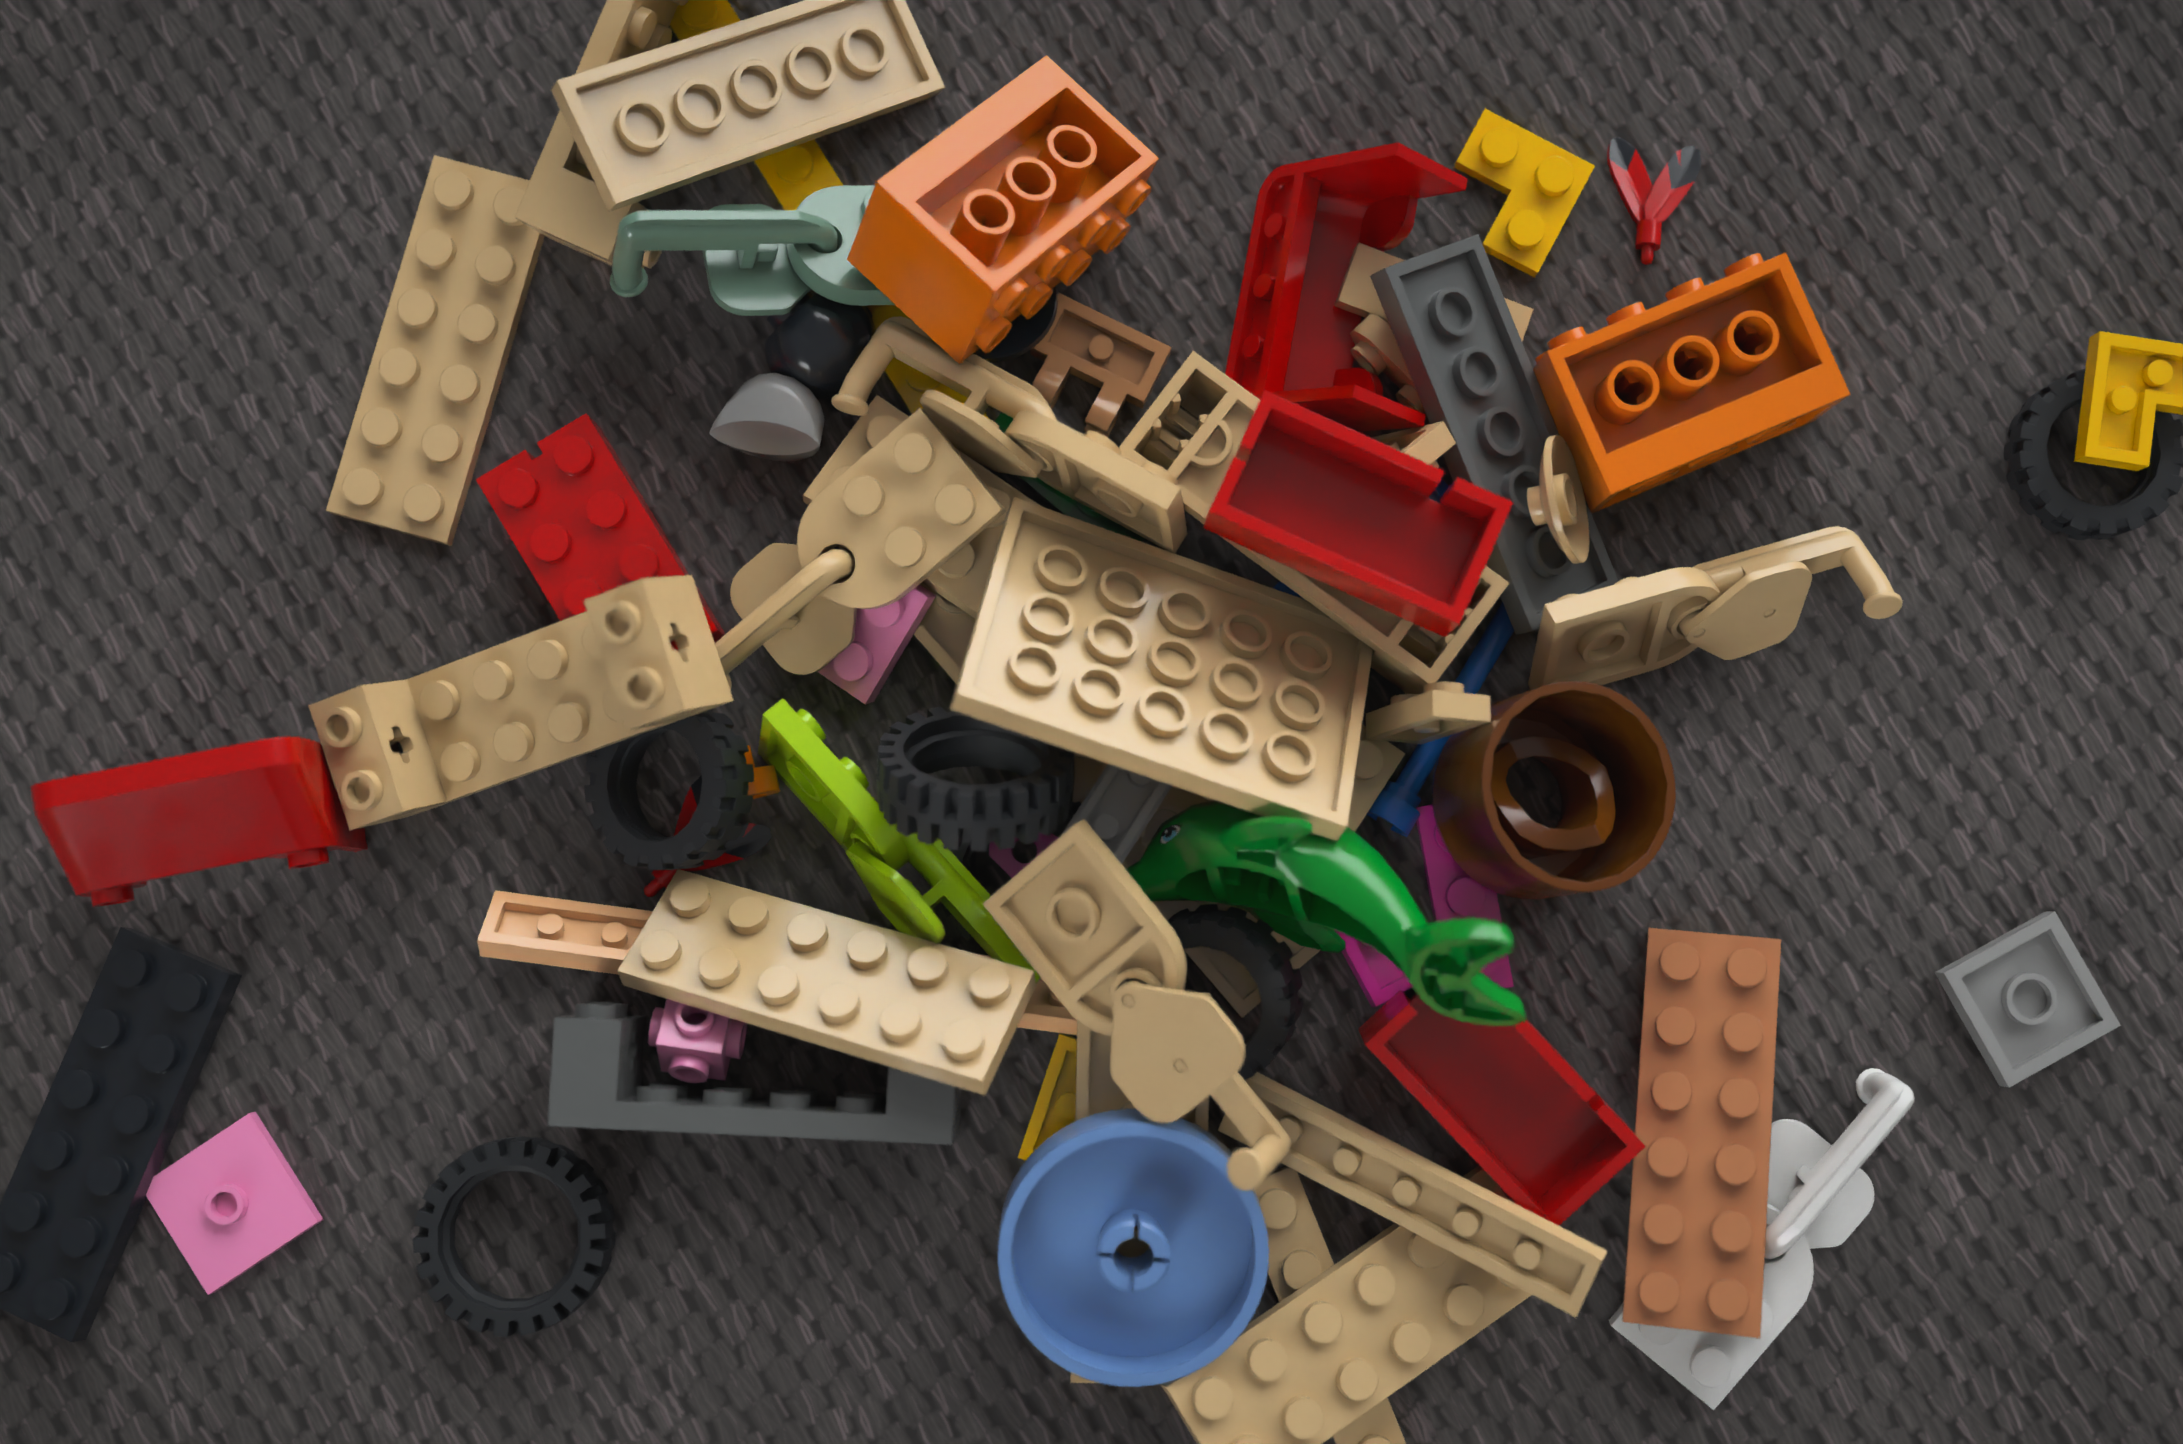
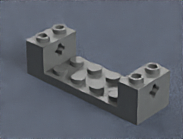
M590 1002V1004H576L575 1015L554 1018L547 1126L952 1145L959 1135L961 1088L888 1066L886 1105H882V1093L844 1091L843 1095L836 1096V1103L817 1102L818 1090L780 1088L778 1092L770 1093L768 1100L753 1099V1087L737 1085H716L714 1089L703 1090V1096H688L689 1084L652 1082L649 1083V1086H641L646 1016H628L629 1003Z

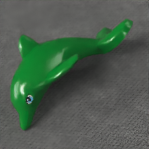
M1214 800L1192 805L1163 822L1150 840L1141 859L1126 868V871L1151 902L1206 901L1245 909L1257 920L1261 919L1270 925L1274 932L1296 944L1332 953H1339L1346 949V942L1335 931L1346 934L1373 947L1395 964L1408 978L1422 1001L1440 1014L1462 1022L1489 1026H1515L1527 1021L1524 1005L1520 998L1479 972L1490 962L1512 953L1514 945L1510 929L1497 921L1483 919H1454L1428 924L1403 882L1383 857L1348 826L1338 841H1334L1311 833L1312 824L1301 818L1283 816L1264 817Z

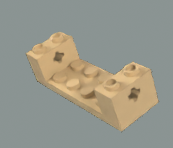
M606 0L575 74L670 44L672 30L669 26L678 5L684 6L689 0ZM560 110L514 218L549 239L612 266L618 226L621 219L636 211L649 210L636 202L608 212ZM645 251L642 268L645 266L652 268L658 261L662 251Z
M1192 351L1119 446L1121 450L1120 455L1140 466L1145 461H1148L1170 472L1177 479V486L1181 488L1184 510L1205 524L1211 505L1233 458L1236 456L1239 444L1260 399ZM1220 536L1372 648L1374 652L1372 653L1371 668L1406 694L1424 693L1425 684L1438 681L1509 584L1508 581L1485 565L1460 624L1449 635L1443 637Z
M693 576L655 577L636 580L584 600L587 611L409 679L361 685L308 705L349 830L402 819L734 701ZM670 641H676L679 651L672 649ZM397 742H400L402 746L403 753L401 754L399 752Z

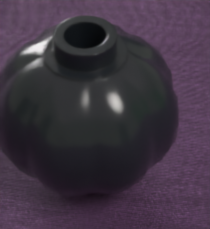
M808 292L790 312L784 315H769L767 321L775 329L765 341L767 365L771 373L789 376L801 382L812 391L817 400L834 396L839 393L849 370L876 331L872 313L867 306L842 304L827 299L818 293L812 296Z

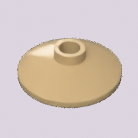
M1561 435L1549 436L1546 439L1541 456L1539 486L1530 487L1527 490L1530 516L1536 526L1548 524L1550 532L1559 548L1572 563H1583L1587 560L1589 554L1590 539L1588 514L1582 484L1575 460L1564 438Z

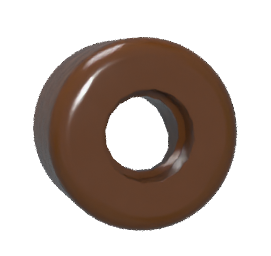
M1584 681L1556 682L1491 704V722L1452 734L1449 737L1436 763L1432 784V805L1437 829L1454 861L1466 874L1482 886L1509 897L1531 900L1604 890L1624 883L1637 875L1651 862L1662 847L1672 823L1676 798L1675 778L1671 759L1663 739L1651 720L1641 709L1623 695L1607 687ZM1524 758L1537 759L1548 767L1558 781L1562 796L1561 817L1555 829H1550L1532 821L1510 795L1506 777L1508 769L1516 761Z

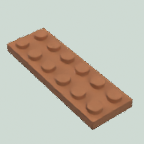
M1648 928L1634 1133L1646 1147L1632 1160L1622 1322L1760 1338L1781 939Z

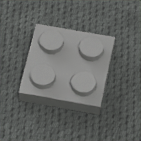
M2046 911L1935 972L1998 1085L2010 1088L2121 1026L2055 911Z

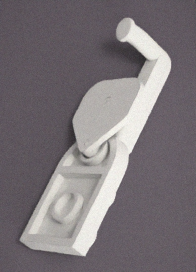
M1874 1068L1867 1069L1859 1075L1856 1081V1091L1858 1097L1867 1105L1833 1145L1809 1126L1798 1120L1782 1119L1772 1123L1760 1338L1622 1322L1623 1303L1610 1318L1609 1323L1615 1330L1713 1410H1715L1804 1305L1810 1293L1814 1275L1813 1258L1810 1249L1841 1245L1872 1209L1874 1187L1868 1175L1860 1167L1909 1111L1914 1102L1913 1091L1896 1077Z

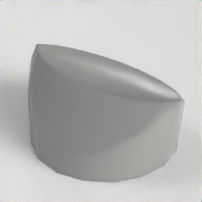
M778 373L758 374L745 381L726 403L714 421L709 434L726 446L748 455L773 461H797L817 453L822 439L825 419L820 402L812 391L795 378Z

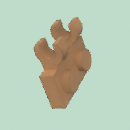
M1058 293L1055 320L1046 336L1031 349V355L1044 361L1032 386L1038 389L1052 410L1065 386L1069 374L1101 388L1085 419L1086 426L1084 431H1095L1108 438L1126 401L1143 409L1170 356L1172 347Z

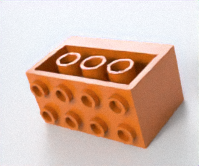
M1046 55L876 181L847 260L960 365L979 348L985 353L992 351L1005 338L1012 327L1011 322L1020 314L1026 319L1033 317L1049 300L1053 293L1052 288L1059 282H1063L1066 286L1073 284L1088 268L1092 261L1091 256L1099 249L1108 254L1121 243L1131 228V225L1125 220L1143 204L1152 190L1146 182L1159 158Z
M1786 252L1766 261H1763L1760 253L1747 256L1725 268L1723 271L1726 277L1706 286L1701 277L1689 280L1668 291L1665 294L1666 302L1648 310H1645L1642 302L1624 307L1606 318L1608 326L1586 335L1583 327L1566 331L1547 342L1549 350L1535 358L1537 365L1533 369L1559 435L1564 438L1571 450L1582 484L1584 497L1591 514L1811 423L1850 395L1849 389Z

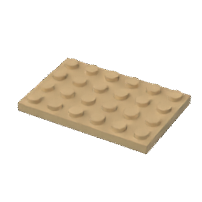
M1013 497L1006 514L950 709L1264 817L1283 816L1301 818L1312 824L1311 833L1338 841L1348 824L1373 649L1307 600Z

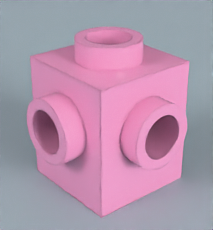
M667 999L665 1008L656 1007L653 1011L649 1027L648 1044L657 1048L661 1072H668L672 1077L688 1083H702L707 1078L725 1081L730 1059H741L746 1041L747 1023Z

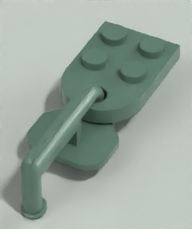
M842 185L823 188L807 196L796 210H774L764 204H722L709 210L636 211L621 219L618 226L610 286L617 295L625 298L641 294L648 285V275L646 270L642 268L645 251L702 250L709 289L714 301L724 310L736 315H784L790 312L811 289L827 299L842 304L858 306L895 305L847 260L875 185Z

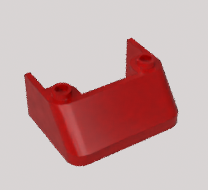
M1399 142L1286 164L1274 169L1263 182L1257 197L1225 374L1258 399H1261L1265 390L1357 432L1424 427L1426 414L1383 397L1382 383L1375 373L1360 367L1353 368L1354 357L1351 349L1355 346V343L1351 338V332L1361 323L1362 316L1334 305L1354 248L1358 243L1379 251H1387L1397 247L1410 234L1413 228L1418 199L1466 191L1468 178Z
M277 737L45 781L30 787L34 814L76 896L91 897L93 907L134 901L133 889L146 886V881L264 858H287L289 869L312 867L329 863L328 851L345 850L357 852L368 849L364 827L349 830L321 742L302 737Z

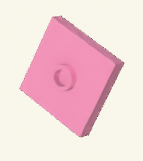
M256 1112L248 1113L156 1174L146 1193V1197L207 1295L215 1293L324 1220Z

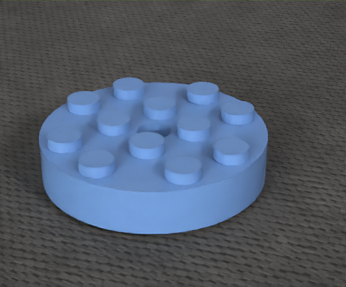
M1119 1109L1079 1119L1054 1133L1034 1150L1015 1176L1004 1202L999 1227L998 1267L1001 1286L1008 1307L1020 1329L1041 1353L1067 1371L1085 1379L1115 1386L1139 1387L1174 1381L1205 1367L1225 1352L1242 1334L1259 1305L1265 1287L1269 1262L1268 1234L1255 1189L1242 1191L1230 1182L1227 1175V1163L1233 1153L1221 1141L1208 1131L1183 1118L1173 1122L1161 1123L1146 1118L1137 1109ZM1135 1226L1138 1231V1239L1144 1240L1150 1246L1144 1254L1129 1258L1117 1252L1116 1248L1121 1242L1133 1238Z

